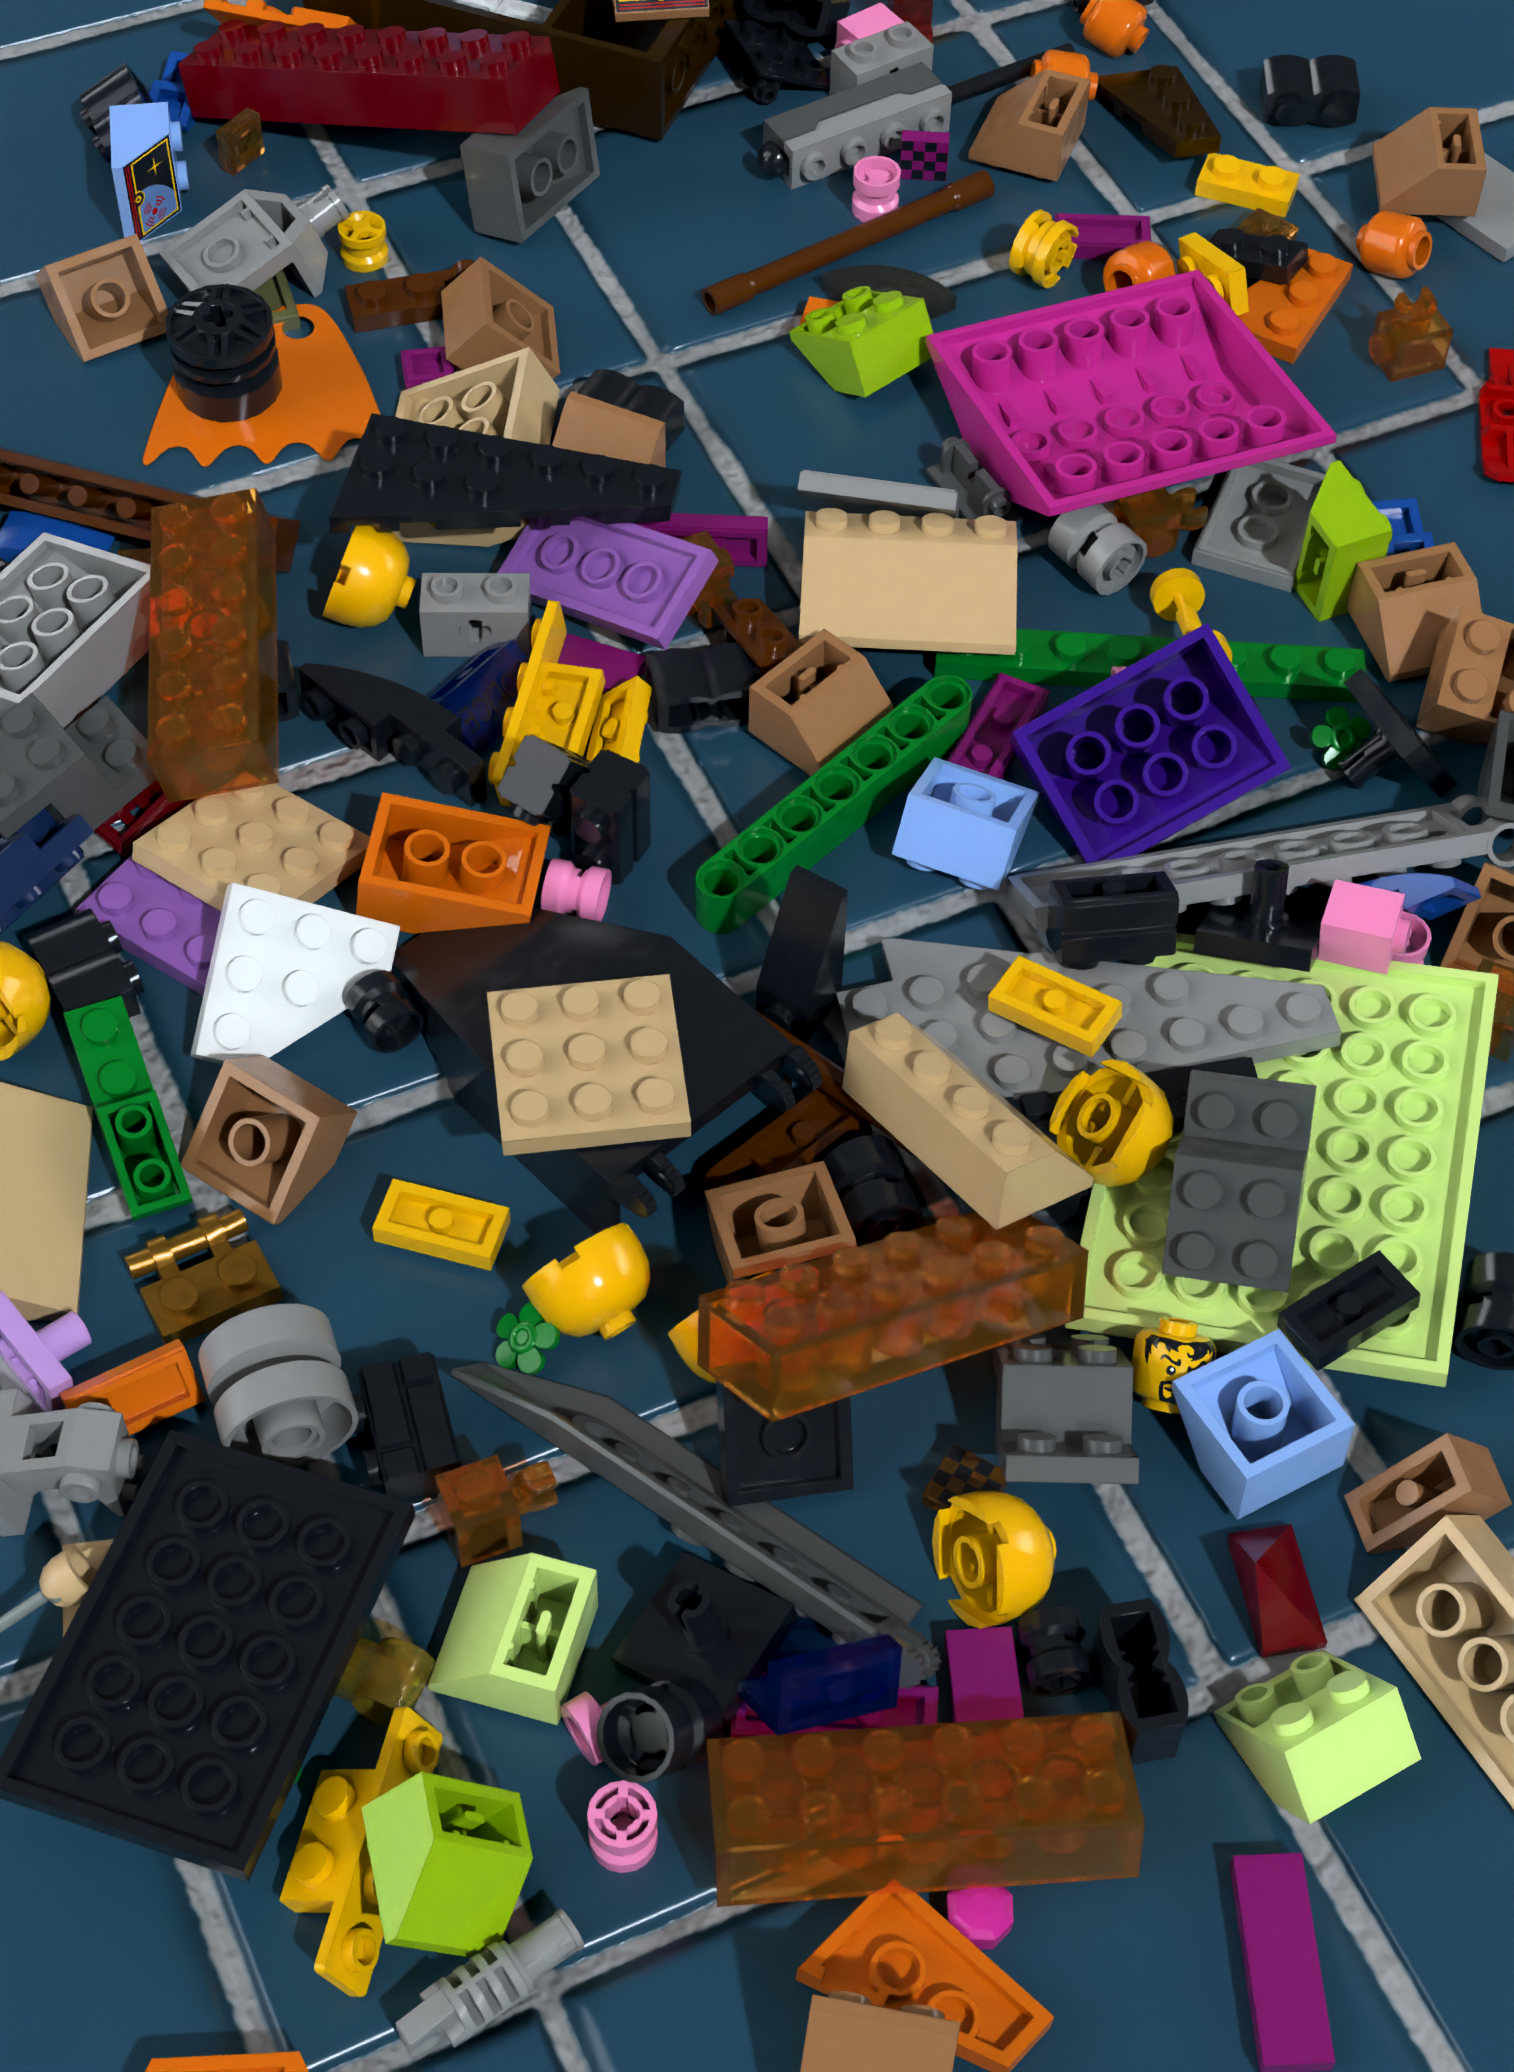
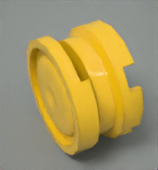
M1042 209L1034 211L1021 226L1013 242L1009 258L1010 270L1020 276L1025 274L1031 275L1034 283L1046 289L1053 287L1060 280L1057 272L1062 267L1068 269L1074 257L1077 244L1072 242V236L1077 237L1079 235L1078 227L1065 220L1055 222L1052 220L1051 214Z

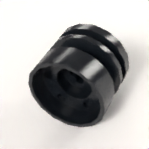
M231 284L207 285L186 293L172 305L166 317V335L170 345V356L174 365L178 396L189 411L202 419L221 423L235 422L261 414L276 401L282 389L281 368L278 349L276 348L272 310L262 296L241 286Z

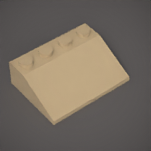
M527 347L401 391L395 417L487 435H497L541 445H550L560 389L531 348ZM530 518L521 519V527L436 530L429 522L400 523V531L391 532L402 542L490 547L509 540H518Z
M823 508L817 512L805 511L799 643L804 645L820 631L826 629L850 647L1015 655L1018 550L1016 521H1006L994 515H985L977 519L952 518L944 513H929L923 517L900 516L888 510H879L871 514L846 513L838 508Z
M0 1082V1292L3 1291L26 1321H55L71 1311L78 1315L94 1121L93 1107Z

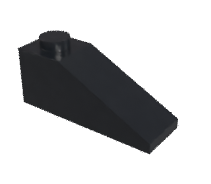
M796 865L790 872L756 985V1010L807 1044L836 1006V992L842 991L848 890Z

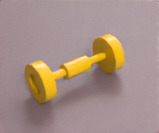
M1173 568L1160 574L1150 588V600L1155 612L1165 620L1177 621L1183 636L1202 626L1197 612L1204 603L1205 590L1198 575L1186 568ZM1212 630L1232 663V651L1227 639L1220 632Z

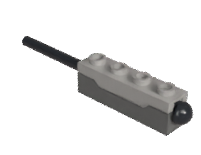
M1070 43L1052 48L1075 52L1074 47ZM1046 51L947 87L944 84L942 85L941 80L923 62L764 119L763 145L757 153L758 167L766 176L784 179L783 181L792 190L854 167L859 160L865 157L883 156L901 149L903 130L949 131L951 107L953 104L1029 77L1034 59L1041 60Z

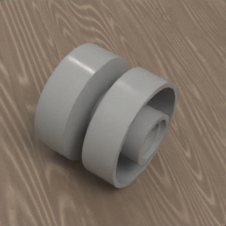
M292 1303L259 1307L227 1320L214 1329L203 1341L199 1349L198 1361L209 1400L215 1406L214 1419L222 1446L297 1468L332 1453L354 1433L359 1419L348 1379L340 1369L341 1356L330 1321L322 1311L308 1305Z

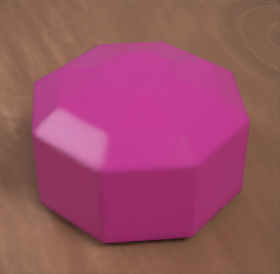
M965 1876L947 1894L945 1902L946 1920L978 1949L993 1950L1011 1932L1014 1922L1013 1895L993 1876Z

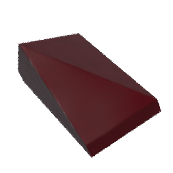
M1292 1524L1228 1533L1227 1542L1261 1658L1325 1648L1327 1639Z

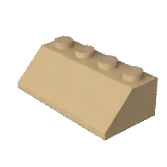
M895 1013L849 1032L842 1089L996 1230L1092 1187L1094 1177L943 1044L901 1014Z
M1445 1515L1354 1600L1514 1809V1558L1480 1515Z

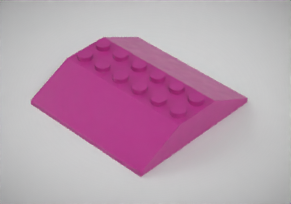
M1199 269L926 335V346L963 439L969 443L970 450L999 487H1004L1008 490L1011 502L1048 517L1336 443L1337 434Z

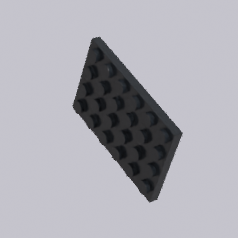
M170 1430L0 1759V1799L249 1882L416 1516L413 1503Z

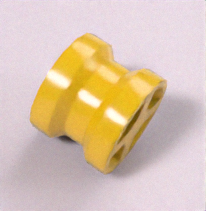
M363 210L349 213L350 217L338 223L337 226L339 240L342 242L340 254L343 265L349 270L360 273L381 269L389 258L388 246L384 241L387 235L385 220L380 215Z

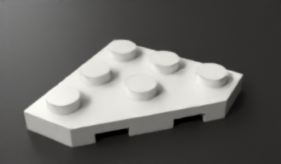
M232 882L227 886L190 1057L223 1064L226 1059L260 1055L270 1058L346 1010L345 998L347 993L361 978L376 971L385 970L391 972L400 926Z

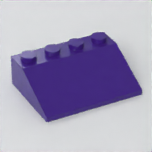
M1208 622L1012 732L1009 742L1036 791L1039 792L1040 797L1084 864L1138 855L1292 768Z

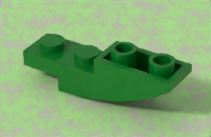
M122 996L64 1012L65 1023L83 1074L84 1082L132 1220L136 1221L192 1203L193 1200L156 1091L153 1089Z

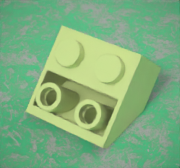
M535 1553L472 1565L430 1677L428 1689L433 1692L558 1725L562 1715L560 1706L566 1703L598 1608L597 1570Z
M1324 1650L1307 1653L1296 1658L1290 1664L1288 1670L1265 1683H1256L1241 1689L1235 1695V1700L1214 1711L1218 1725L1273 1803L1308 1824L1317 1821L1421 1760L1398 1688Z

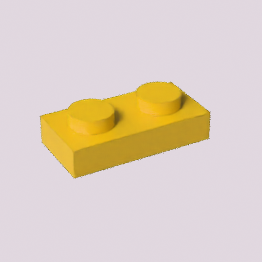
M1210 153L1197 179L1195 195L1285 218L1297 191L1300 174L1283 170L1277 166H1266L1241 160L1232 155Z
M1196 232L1178 238L1180 258L1177 260L1178 274L1199 269L1237 316L1249 312L1245 267Z
M638 675L601 696L586 759L591 762L600 750H610L639 763V751L644 726L648 720L647 711L652 687Z
M1018 955L989 993L988 1010L1092 1058L1121 1019L1122 1001Z
M393 1178L372 1227L373 1238L375 1242L491 1271L511 1221L510 1208Z

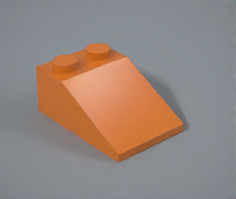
M382 792L358 881L356 915L400 926V932L411 934L530 923L551 826L544 824L533 826L519 819Z

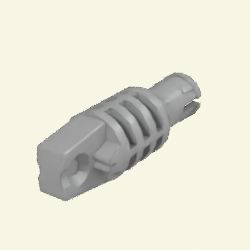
M559 1908L554 1912V1915L510 1945L504 1940L500 1943L493 1942L486 1947L485 1951L475 1954L469 1959V1962L463 1966L459 1965L452 1970L450 1975L440 1978L421 1992L420 1996L423 2002L396 2022L399 2037L415 2060H419L449 2041L455 2048L476 2035L478 2030L484 2026L487 2027L495 2022V2019L501 2014L505 2015L511 2011L512 2007L517 2003L527 2000L530 1997V1992L534 1990L533 1981L574 1953L585 1949L584 1942L568 1915Z

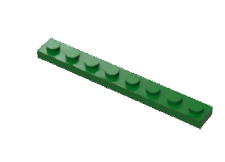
M1016 628L1015 655L935 651L934 677L953 675L964 680L995 681L1001 672L1031 684L1093 687L1111 676L1113 666L1129 667L1179 638ZM1227 641L1232 651V665L1252 697L1359 703L1343 682L1359 669L1366 673L1364 649Z

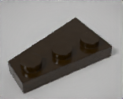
M1156 65L1149 70L1098 76L1095 99L1099 101L1107 98L1114 103L1113 112L1120 118L1132 117L1142 124L1141 133L1172 157L1180 158L1218 153L1220 151L1221 134L1178 66Z

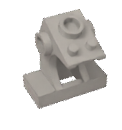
M19 1388L0 1390V1535L2 1537L24 1535L34 1496L38 1492L48 1489H59L61 1496L74 1502L91 1503L98 1499L118 1517L124 1516L127 1501H134L139 1492V1485L131 1483L136 1471H144L145 1456L138 1455L137 1439L130 1438L123 1414L116 1412L108 1405L97 1402L83 1403L78 1408L45 1412ZM58 1443L56 1455L44 1457L45 1449L50 1445Z

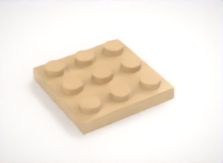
M244 767L133 842L132 860L222 912L226 889L232 882L314 903L363 866L370 837Z
M669 974L487 992L503 1156L691 1137V1118Z

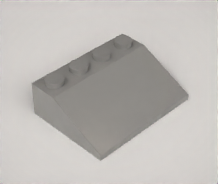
M43 532L0 572V718L32 692L64 729L89 710L177 623L175 614H179L162 568Z

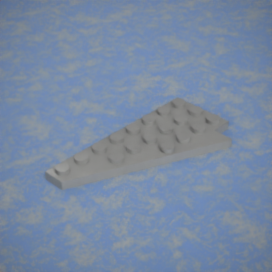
M886 938L882 939L881 942L890 981L836 992L838 1010L847 1044L850 1031L899 1013L937 1039L1003 1098L1012 1096L1014 1099H1018L1024 1094L1048 1091L1052 1095L1055 1105L1061 1093L1076 1075L1082 1071L1092 1075L1097 1070L1105 1068L1099 1062L1108 1059L1128 1062L1143 1073L1252 1057L1254 1064L1340 1046L1341 1029L1323 985L1099 961L1098 966L1093 969L1076 970L1065 964L1059 965L1055 956L1047 952L1024 953ZM1018 955L1122 1001L1121 1019L1092 1058L988 1010L989 993ZM869 1123L872 1135H880L889 1138L890 1141H894L887 1134Z

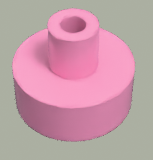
M584 1691L561 1705L560 1710L565 1725L577 1747L589 1763L596 1766L604 1761L597 1743V1724L603 1708L610 1700L599 1706L596 1700L588 1692Z

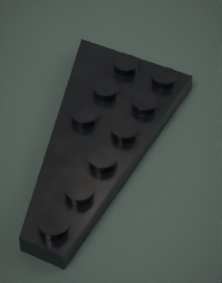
M372 413L329 517L330 534L350 533L349 525L379 524V532L400 531V523L429 522L436 530L521 527V519L549 518L550 526L570 525V517L599 516L606 524L670 521L681 486L682 470Z

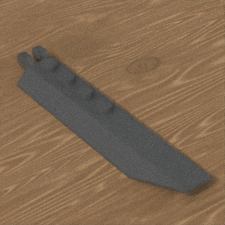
M486 1362L452 1369L451 1376L672 1524L671 1530L677 1537L689 1544L707 1547L724 1559L723 1564L725 1568L733 1575L749 1582H759L777 1594L778 1597L794 1604L799 1617L812 1618L832 1631V1639L843 1649L857 1655L866 1654L872 1657L877 1676L886 1682L892 1681L894 1687L897 1685L900 1689L905 1687L910 1689L920 1684V1680H925L935 1675V1671L940 1669L938 1665L942 1661L939 1658L941 1653L937 1651L938 1646L935 1647L932 1644L933 1641L927 1642L924 1635L909 1626L922 1609L923 1603L769 1501L728 1507L722 1498L721 1470L613 1398Z

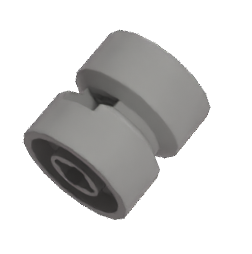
M1102 504L1062 513L1052 526L1048 537V548L1071 569H1077L1080 577L1100 595H1110L1126 586L1137 575L1147 555V544L1124 523H1118L1117 518Z

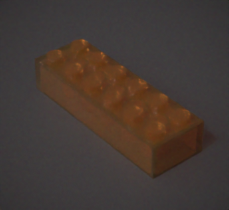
M257 488L151 508L147 762L169 803L279 783L276 531Z
M976 1211L961 1216L943 1217L938 1219L935 1224L909 1232L890 1233L885 1239L857 1248H841L836 1250L833 1255L804 1264H788L778 1272L752 1280H736L727 1284L725 1288L699 1295L697 1365L768 1420L775 1422L1083 1318L1089 1250L1064 1236L1059 1229L1046 1225L1032 1215L998 1230L993 1228Z
M1119 1711L706 1739L707 1795L717 1907L865 1897L878 1894L893 1895L1139 1877L1145 1821L1123 1721Z

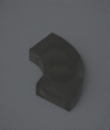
M861 265L845 267L821 274V288L834 301H842V295L850 289L869 286L873 291H900L902 295L924 298L930 320L955 310L956 295L948 288L927 276L907 269L883 265Z

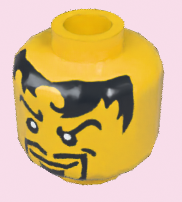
M1164 1316L1160 1317L1159 1327L1142 1329L1136 1334L1131 1364L1134 1367L1133 1392L1142 1396V1406L1161 1412L1180 1414L1171 1389L1172 1382L1216 1359V1347L1213 1341L1197 1334V1322Z

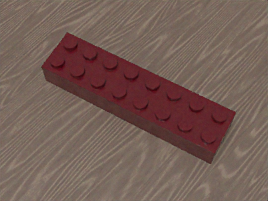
M230 20L220 24L215 34L206 41L196 44L193 47L194 51L178 63L192 117L240 120L239 113L247 108L248 118L245 120L517 135L561 92L550 37L530 36V33L527 31H513L505 35L488 34L484 29H473L464 33H448L441 27L429 28L423 31H405V28L402 26H390L381 30L364 29V26L360 24L347 25L342 28H324L322 23H309L301 27L285 26L281 21L267 22L262 25H245L243 20Z

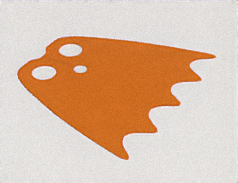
M295 304L299 317L310 319L314 324V330L305 338L294 339L283 333L282 328L285 322L273 324L282 378V389L276 401L261 414L243 421L221 423L202 419L189 411L179 398L173 374L143 456V465H150L161 453L169 448L179 446L187 448L201 466L207 467L225 449L239 445L251 449L264 464H270L284 447L293 443L306 444L313 448L324 460L331 461L348 440L354 438L362 439L372 413L381 414L366 376L337 324L323 309L316 305ZM285 305L281 306L278 310L272 312L286 310Z

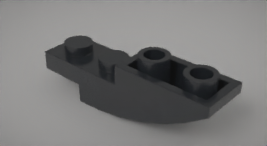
M305 663L298 668L302 692L300 700L304 709L313 719L317 721L323 720L337 730L350 747L357 750L362 749L378 762L392 751H395L405 764L409 766L415 765L430 776L442 792L447 795L454 794L470 807H473L487 796L484 759L463 744L461 718L415 690L365 672Z

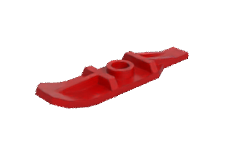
M1489 348V379L1478 393L1481 462L1484 475L1496 481L1514 483V349Z

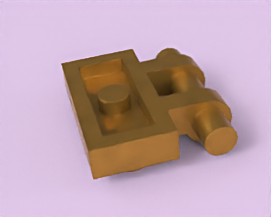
M240 1208L220 1217H217L214 1212L197 1219L198 1226L168 1239H165L163 1234L145 1242V1249L124 1257L125 1264L133 1280L155 1270L160 1278L159 1281L141 1288L140 1293L164 1345L177 1339L184 1343L216 1329L227 1320L239 1314L271 1305L283 1299L281 1287L256 1239L232 1249L228 1241L230 1238L249 1231L247 1221ZM205 1249H208L212 1256L211 1259L183 1271H180L176 1264L177 1261Z

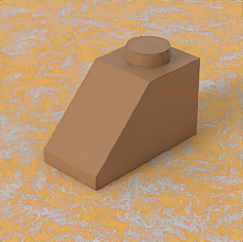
M1450 1433L1444 1434L1344 1495L1366 1552L1373 1555L1413 1546L1445 1515H1480L1485 1521L1512 1505L1489 1449Z

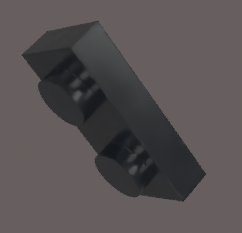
M1237 228L1218 229L1209 240L1210 243L1245 267L1246 278L1288 284L1308 260L1306 242L1289 240L1281 235L1262 236L1244 233Z
M1378 1250L1279 1312L1277 1327L1310 1364L1319 1371L1417 1309L1421 1294Z

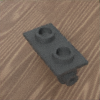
M955 436L947 438L941 445V463L927 467L926 473L939 488L954 489L958 492L960 515L964 519H977L985 515H994L1006 521L1017 522L1022 520L1023 515L1010 501L1008 490L1004 487H999L985 468H982L979 461L970 452L969 443L965 439H958Z

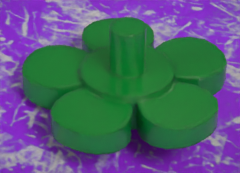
M1334 707L1327 710L1324 714L1326 725L1313 727L1309 735V740L1313 747L1317 749L1328 747L1323 752L1321 761L1330 770L1340 769L1337 761L1341 758L1343 759L1363 742L1358 740L1366 738L1371 730L1368 721L1362 716L1349 720V714L1343 707Z
M527 1303L520 1310L519 1317L512 1313H507L500 1319L496 1332L500 1338L507 1341L498 1345L495 1357L498 1364L503 1368L513 1369L518 1365L519 1369L528 1375L537 1374L545 1366V1356L541 1349H555L560 1341V1330L553 1324L545 1322L532 1303Z

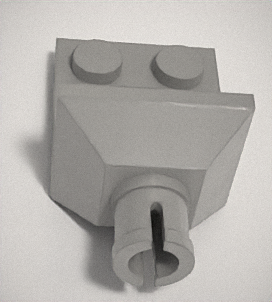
M325 184L320 188V191L297 206L286 194L244 189L160 251L159 254L189 292L207 285L231 284L254 291L287 266L310 294L316 298L323 292L328 251L321 238L338 223L348 219L350 214L338 195L328 184Z

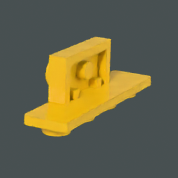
M548 600L543 618H537L533 624L531 632L532 653L529 662H522L518 671V696L515 706H509L504 715V740L500 752H493L490 758L488 780L491 785H495L501 806L511 807L513 804L511 801L500 796L497 788L507 768L515 766L516 762L513 757L525 735H535L583 757L606 683L603 669L558 664L567 633L560 601Z
M396 1707L394 1709L375 1769L321 1770L279 1899L281 1903L295 1913H330L314 1963V1970L350 1997H364L366 1995L374 1967L378 1962L380 1947L384 1937L361 1807L421 1771L433 1774L443 1741L442 1734L410 1707Z

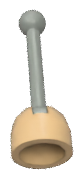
M68 1547L51 1558L42 1568L39 1580L40 1591L0 1617V1633L48 1601L64 1608L81 1604L96 1575L88 1559L74 1547Z

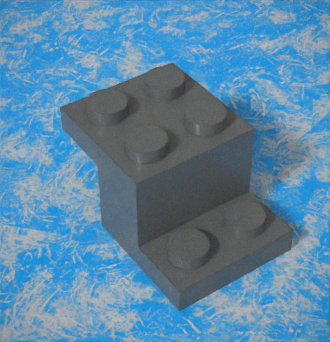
M32 692L0 718V833L5 839L9 838L51 803L65 819L80 814L89 826L95 830L167 772L170 767L108 695L64 729Z
M1192 1069L1189 1078L1183 1136L1175 1154L1162 1267L1163 1275L1288 1292L1297 1224L1303 1200L1317 1086Z
M1037 1333L1008 1334V1343L992 1342V1369L997 1378L995 1457L1005 1482L1139 1484V1457L1131 1445L1134 1367L1118 1345H1109V1337L1096 1334L1072 1335L1071 1344H1046V1336Z

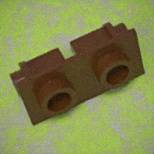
M742 598L730 604L711 608L713 615L724 626L725 640L727 642H738L756 665L760 667L762 677L802 646L760 598Z

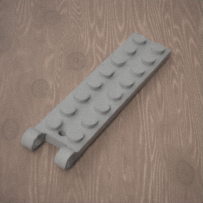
M1462 795L1451 803L1008 876L1006 877L1008 898L1035 930H1041L1043 933H1046L1049 913L1048 892L1051 880L1165 871L1178 891L1179 913H1182L1189 904L1208 901L1211 905L1226 906L1242 901L1243 895L1251 894L1254 864L1264 859L1278 860L1289 865L1286 895L1297 892V886L1318 883L1321 886L1333 887L1335 879L1352 882V877L1373 874L1376 877L1406 874L1407 868L1426 864L1432 868L1456 867L1462 863V858L1483 855L1498 866L1512 867L1514 866V840L1510 848L1500 854L1493 853L1492 845L1495 837L1501 831L1512 828L1514 832V821L1486 815L1478 797ZM1480 807L1482 816L1478 825L1469 826L1461 820L1469 809Z

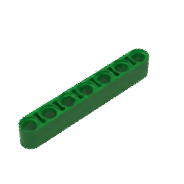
M953 675L936 676L929 680L703 863L697 870L695 877V916L698 924L703 929L717 934L731 933L740 928L786 889L790 872L796 865L806 870L811 869L917 781L934 757L943 759L952 752L969 725L973 694L970 685L964 679Z

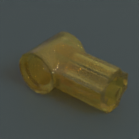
M360 1637L334 1696L351 1701L354 1708L363 1716L389 1727L393 1711L396 1707H410L414 1711L434 1669L435 1662L426 1651L405 1640L385 1637L378 1644Z

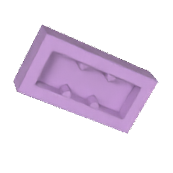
M3 1291L0 1292V1356L45 1412L65 1409L59 1393L73 1387V1381L60 1362L91 1344L92 1341L88 1329L81 1318L74 1311H71L35 1332Z

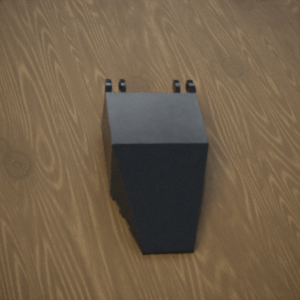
M533 908L530 923L421 933L395 951L392 971L405 988L406 1000H411L424 1017L423 1030L427 1036L428 1046L434 1058L438 1059L445 1073L448 1087L455 1101L501 1145L502 1139L487 992L669 974L691 1118V1136L749 1092L774 1114L780 1116L795 1106L794 1103L796 1101L792 1091V1080L809 1092L816 1090L823 1082V1076L817 1063L814 1062L813 1058H810L809 1053L802 1046L794 1045L671 936ZM689 1137L513 1156L588 1228L597 1234L621 1223L620 1204L644 1219L657 1211L658 1207L654 1196L637 1178L641 1173L644 1172L664 1192L666 1191L668 1195L671 1194L673 1197L685 1189L686 1185L684 1183L685 1180L682 1178L683 1175L680 1174L679 1169L674 1164L670 1163L665 1155Z

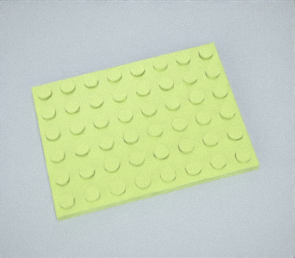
M1177 933L1175 954L1156 956L1152 963L1142 966L1323 985L1341 1029L1340 1046L1254 1064L1258 1078L1317 1086L1303 1200L1297 1224L1288 1292L1162 1274L1175 1154L1183 1136V1130L1173 1131L1166 1154L1158 1165L1139 1181L1114 1187L1093 1183L1065 1313V1328L1135 1339L1136 1334L1140 1330L1159 1327L1160 1317H1177L1197 1322V1334L1213 1341L1216 1352L1229 1354L1279 1329L1277 1327L1279 1312L1380 1250L1421 1294L1419 1307L1325 1366L1324 1369L1446 1387L1499 974L1391 961L1388 973L1385 975L1318 960V957L1310 972L1194 953L1195 935ZM1294 1346V1348L1298 1351V1353H1299V1354L1301 1355V1357L1305 1360V1362H1306L1309 1366L1313 1367V1366L1310 1364V1362H1309V1361L1300 1353V1351Z

